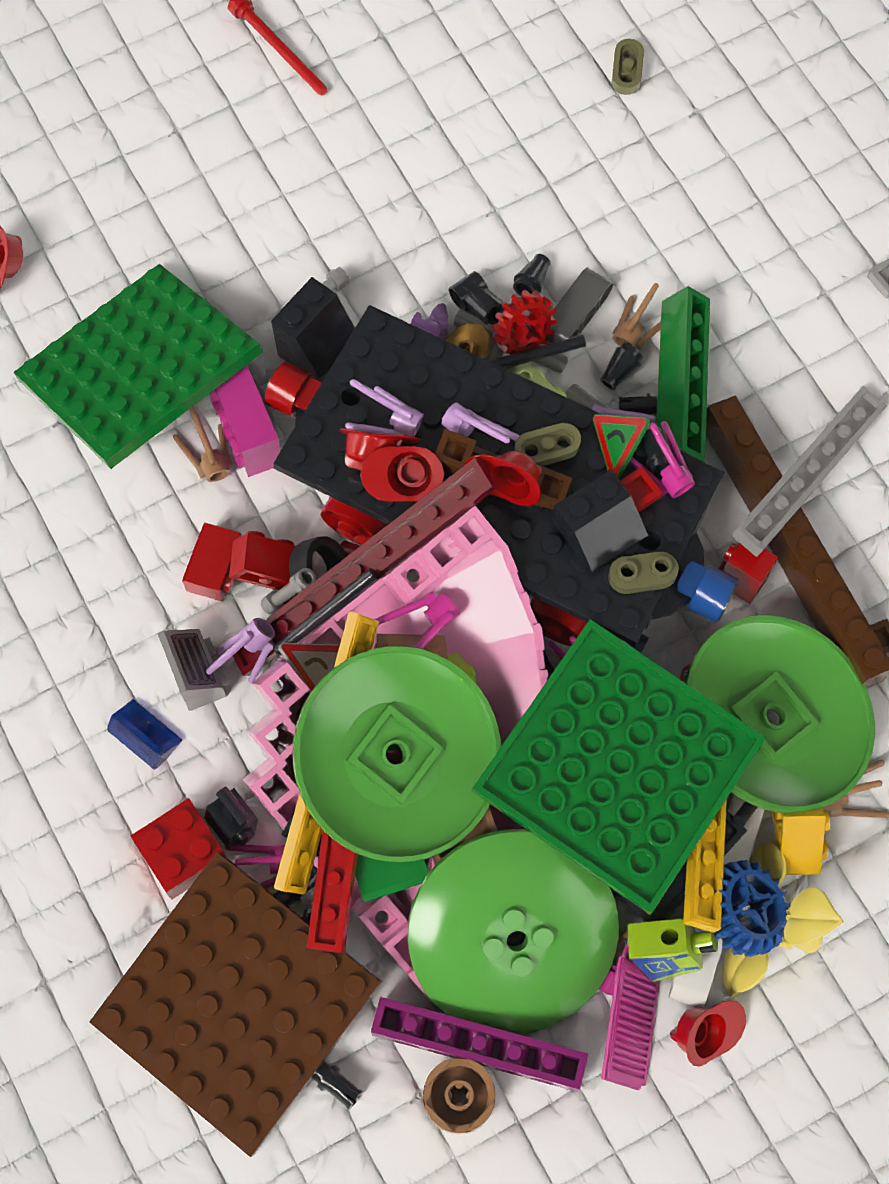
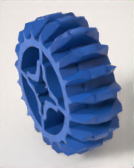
M739 860L724 865L723 890L719 891L722 893V902L720 904L722 907L721 930L715 932L714 936L715 939H722V949L732 948L733 955L744 954L745 957L763 955L783 942L782 937H784V928L787 923L786 916L788 915L786 910L791 906L783 898L787 891L779 889L777 885L780 879H771L770 869H761L759 862L748 863L747 860ZM750 906V909L745 911L742 910V908Z

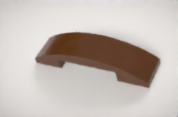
M444 429L435 452L443 468L453 474L463 467L468 458L474 455L500 456L476 447V440ZM540 466L542 473L538 484L541 488V497L534 505L554 509L555 504L566 498L572 477Z

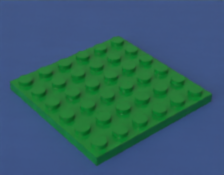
M159 263L130 286L125 287L107 303L98 307L95 312L83 321L75 324L72 329L56 341L51 342L40 353L24 362L13 373L20 383L104 464L112 469L262 354L263 350L256 340Z
M590 619L471 791L650 915L766 737Z

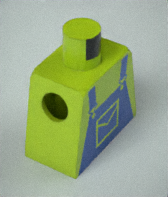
M683 919L628 924L629 958L652 982L700 971L703 968L702 954L718 951V941L715 939L713 932L703 931L697 933L692 926L683 924Z

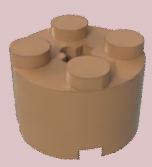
M455 1058L441 1062L430 1072L424 1085L423 1101L426 1113L434 1125L450 1134L465 1135L478 1130L489 1119L495 1104V1087L490 1074L479 1063L469 1059ZM455 1088L457 1091H461L463 1088L466 1089L468 1092L465 1098L468 1102L465 1105L460 1102L453 1105L451 1103L453 1099L452 1089Z

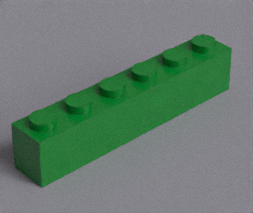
M687 286L662 300L656 425L662 430V435L667 445L669 444L661 426L662 421L668 423L681 452L705 462L710 298Z

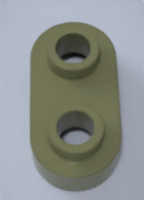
M623 39L615 47L611 83L614 90L623 95L635 93L641 84L644 48L635 39Z
M560 423L520 435L515 442L514 451L525 453L527 450H534L537 454L529 457L532 458L536 465L545 466L574 457L580 449L581 435L575 426L568 423ZM559 441H566L569 446L560 447L557 443Z
M666 552L625 556L618 558L612 563L608 579L612 588L623 594L664 589L674 583L679 567L676 559ZM663 564L667 567V571L659 572L655 566ZM629 569L633 572V575L625 577L622 575L621 570Z

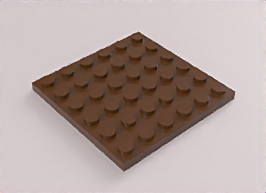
M216 852L89 1023L251 1158L257 1153L383 981L346 952L336 953L307 948L310 923L221 852Z

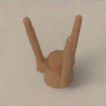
M658 283L653 284L634 316L627 320L635 300L634 296L629 297L619 323L612 332L614 334L613 340L618 346L621 347L623 343H628L641 350L645 343L660 331L661 321L643 335L644 327L638 322L657 291Z
M193 406L189 411L206 451L201 455L202 461L199 462L179 435L174 434L173 439L196 468L200 479L206 477L208 482L222 480L230 474L229 468L233 465L229 458L227 440L221 424L218 425L221 453H219L217 449H212L199 415Z
M879 760L868 764L864 774L884 766L885 761ZM881 780L857 784L842 798L823 808V810L829 811L830 818L837 816L889 818L888 811L843 808V805L849 803L848 794L880 787L883 784Z

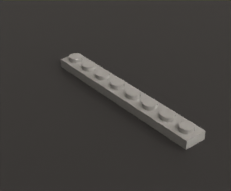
M862 386L731 536L757 557L887 405L866 387Z

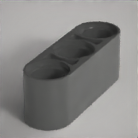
M586 267L556 305L555 309L557 312L553 317L557 320V323L550 326L554 334L547 335L545 340L553 343L580 335L609 296L613 288V282Z

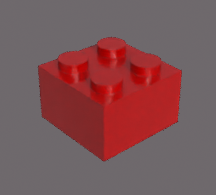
M190 798L130 835L171 900L190 888L216 852H221L226 856Z

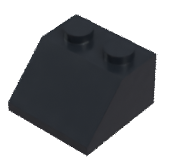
M611 469L554 505L552 522L591 574L648 537L631 495Z

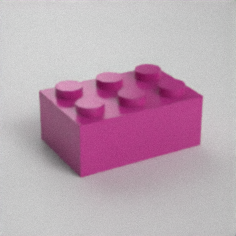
M246 365L209 395L215 414L219 416L225 438L231 445L238 469L244 467L249 478L274 468L273 463L281 449L275 429L248 365Z

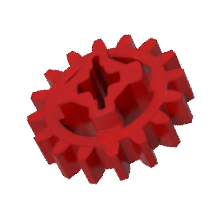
M523 290L521 298L514 294L512 295L511 304H502L504 312L496 313L495 315L499 319V323L492 325V329L497 332L493 336V340L498 343V347L506 354H514L532 349L539 344L546 345L545 337L554 334L550 326L557 323V320L553 317L557 310L551 306L552 302L535 290L531 294Z

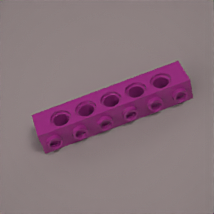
M383 997L379 999L371 1028L372 1036L451 1058L473 1060L487 1068L578 1092L581 1088L588 1053Z

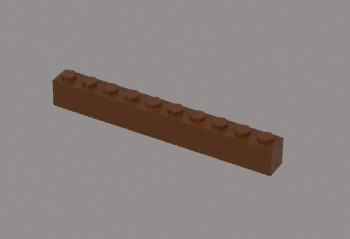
M735 395L708 405L706 436L751 513L783 475ZM800 507L768 545L774 555L778 557L777 560L817 630L846 654L862 685L865 684L866 688H870L883 682L889 675V657Z

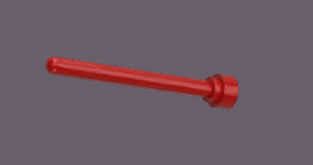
M251 0L229 1L227 9L235 18L246 20L318 95L323 96L327 93V86L254 12Z

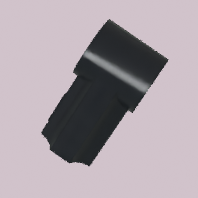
M476 271L471 272L448 289L451 299L459 309L470 310L486 325L498 323L499 319L495 315L496 313H503L504 308L502 304L504 302L488 289L486 282Z

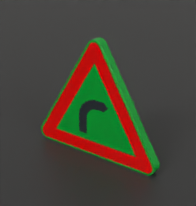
M595 414L593 422L607 471L611 469L616 477L620 479L649 427L650 419L646 417Z

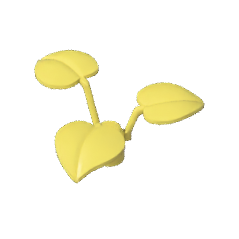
M765 842L764 845L757 848L751 855L748 863L759 862L761 869H770V878L780 879L777 885L779 886L785 879L786 860L775 844ZM814 887L808 888L794 898L790 909L786 910L788 915L786 916L787 923L784 928V940L777 947L790 950L792 946H795L806 953H813L820 947L823 936L844 922L823 891ZM732 948L728 949L723 963V982L729 996L734 997L738 993L747 991L761 981L768 969V953L759 954L754 957H745L744 954L733 955Z

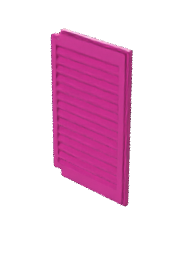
M619 956L617 962L601 1078L602 1080L639 1091L641 1086H646L660 980L652 982L632 960Z

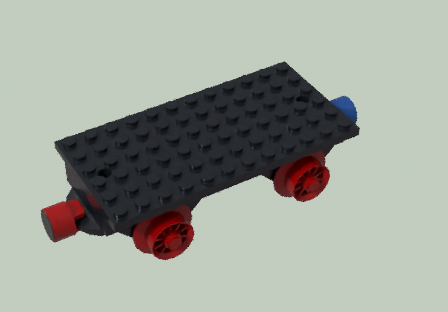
M371 305L367 307L328 373L315 380L312 373L286 361L276 368L265 391L264 403L267 406L292 418L296 417L295 428L273 463L274 469L330 496L320 513L321 518L338 534L360 545H363L418 501L388 502L376 499L364 488L360 475L361 470L350 468L345 464L346 435L339 432V429H347L345 427L346 423L363 424L392 430L395 427L389 424L394 411L351 386L350 380L352 379L374 390L375 386H379L406 405L424 414L422 423L415 435L421 441L419 443L401 444V446L427 448L435 454L443 431L447 429L441 424L442 418L452 404L459 403L464 408L470 409L475 414L519 436L526 432L560 423H568L575 426L581 435L578 453L570 459L543 466L572 477L566 497L607 472L593 422L594 415L601 413ZM476 427L467 436L476 440V447L497 455L514 451L515 440L510 438L509 443H504ZM641 440L632 457L653 473L646 465L648 457ZM559 441L557 443L560 447L569 446L566 441ZM531 449L525 452L528 456H535L537 454L536 451ZM681 452L684 462L693 476L695 485L676 498H672L668 492L638 512L648 537L592 574L552 522L554 509L535 505L520 506L491 494L474 506L477 507L508 546L517 567V575L524 592L533 597L530 606L537 623H540L545 637L571 647L572 644L569 638L574 636L577 639L591 619L619 639L636 647L644 629L648 628L651 620L671 616L686 605L689 606V611L714 623L720 621L739 583L737 582L738 578L711 565L708 568L704 566V548L698 537L697 530L723 478L724 471ZM628 463L619 481L636 471V468ZM443 468V470H444L443 482H444V481L447 480L450 476H452L453 473H451V472H449V471H447L446 469ZM653 473L658 479L662 480L663 477L660 473ZM666 552L672 555L678 563L679 570L676 580L671 586L664 589L623 594L614 590L609 583L610 567L615 560L621 557ZM663 564L655 566L659 572L667 571V567ZM629 569L621 570L622 575L625 577L633 575V572Z

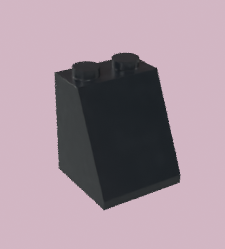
M313 277L303 285L271 320L277 355L284 361L312 373L315 380L329 372L355 329L337 294Z

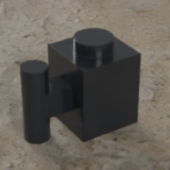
M225 786L216 793L218 799L206 806L204 818L227 849H230L236 844L239 846L245 845L255 836L258 818L235 788L229 790Z

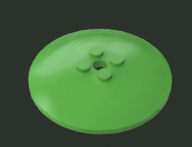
M758 615L742 618L725 625L711 635L696 652L688 668L684 683L766 737L731 791L733 794L765 810L779 813H795L824 808L842 798L858 783L869 764L875 741L874 712L865 684L862 685L846 654L829 638L812 627L796 620L772 615ZM767 710L774 711L778 715L779 725H774L768 720Z
M404 646L382 647L359 653L343 661L327 673L314 687L300 712L296 724L292 752L296 783L306 808L322 830L333 840L356 854L370 859L389 862L416 861L440 854L464 839L483 818L490 804L471 790L501 748V738L495 715L488 700L472 678L461 668L442 656L427 650ZM391 744L398 745L402 750V759L396 765L390 763L386 758V750Z
M527 829L494 831L459 845L445 855L425 877L414 898L409 915L407 938L409 955L413 970L423 990L445 1014L515 1034L534 1032L568 1018L585 1005L600 988L608 975L617 950L619 938L618 911L614 896L608 885ZM514 931H521L526 934L524 942L518 946H511L507 943L508 936Z

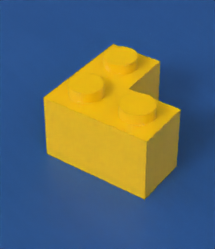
M822 807L816 810L795 813L770 811L775 825L774 844L785 857L786 875L821 874L822 860H827L828 856L827 842L824 839V832L830 830L828 810H823Z

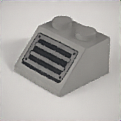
M200 629L167 630L157 633L179 691L189 711L226 697L223 686L228 685V681L222 666L217 668L212 674L208 675L206 673V669L213 664L211 657L217 655L210 637L203 639Z

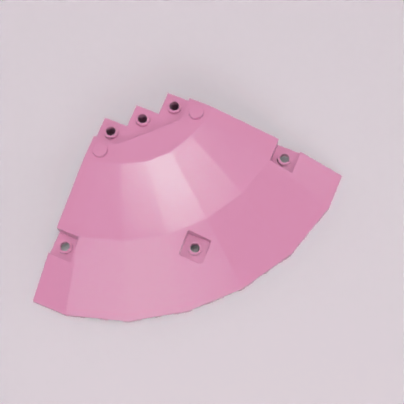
M473 506L415 550L391 572L382 575L298 642L308 644H340L349 612L376 619L423 599L431 592L436 597L445 593L455 604L460 615L443 627L437 635H445L448 655L459 652L466 664L473 666L476 673V684L485 695L495 715L501 738V746L547 682L548 677L543 655L545 648L540 623L536 621L529 604L531 601L527 592H524L519 580L518 570L506 543L476 506ZM410 569H414L418 574L415 582H410L407 579V572ZM427 605L379 624L376 633L422 635L432 625L424 614V611L428 609ZM282 656L273 666L252 682L273 710L247 732L269 758L247 775L243 781L284 829L295 811L300 793L293 768V738L300 712L309 696L308 691L310 689ZM279 679L282 687L279 691L274 692L270 686ZM276 728L277 736L272 740H268L265 736ZM402 751L386 752L387 760L392 764H398L402 759ZM272 778V785L268 788H263L262 785ZM490 804L489 809L498 831L525 829ZM317 855L315 856L313 864L316 868L318 867L319 856ZM432 858V868H433V867L435 866V864H434V861H433V858ZM355 876L351 910L366 925L427 999L431 1001L413 970L407 940L409 915L421 884L364 902ZM385 911L387 914L386 920L381 923L376 922V913Z

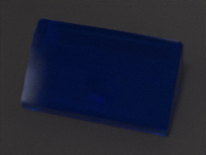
M134 699L111 715L107 727L110 734L154 770L161 766L182 742V739Z

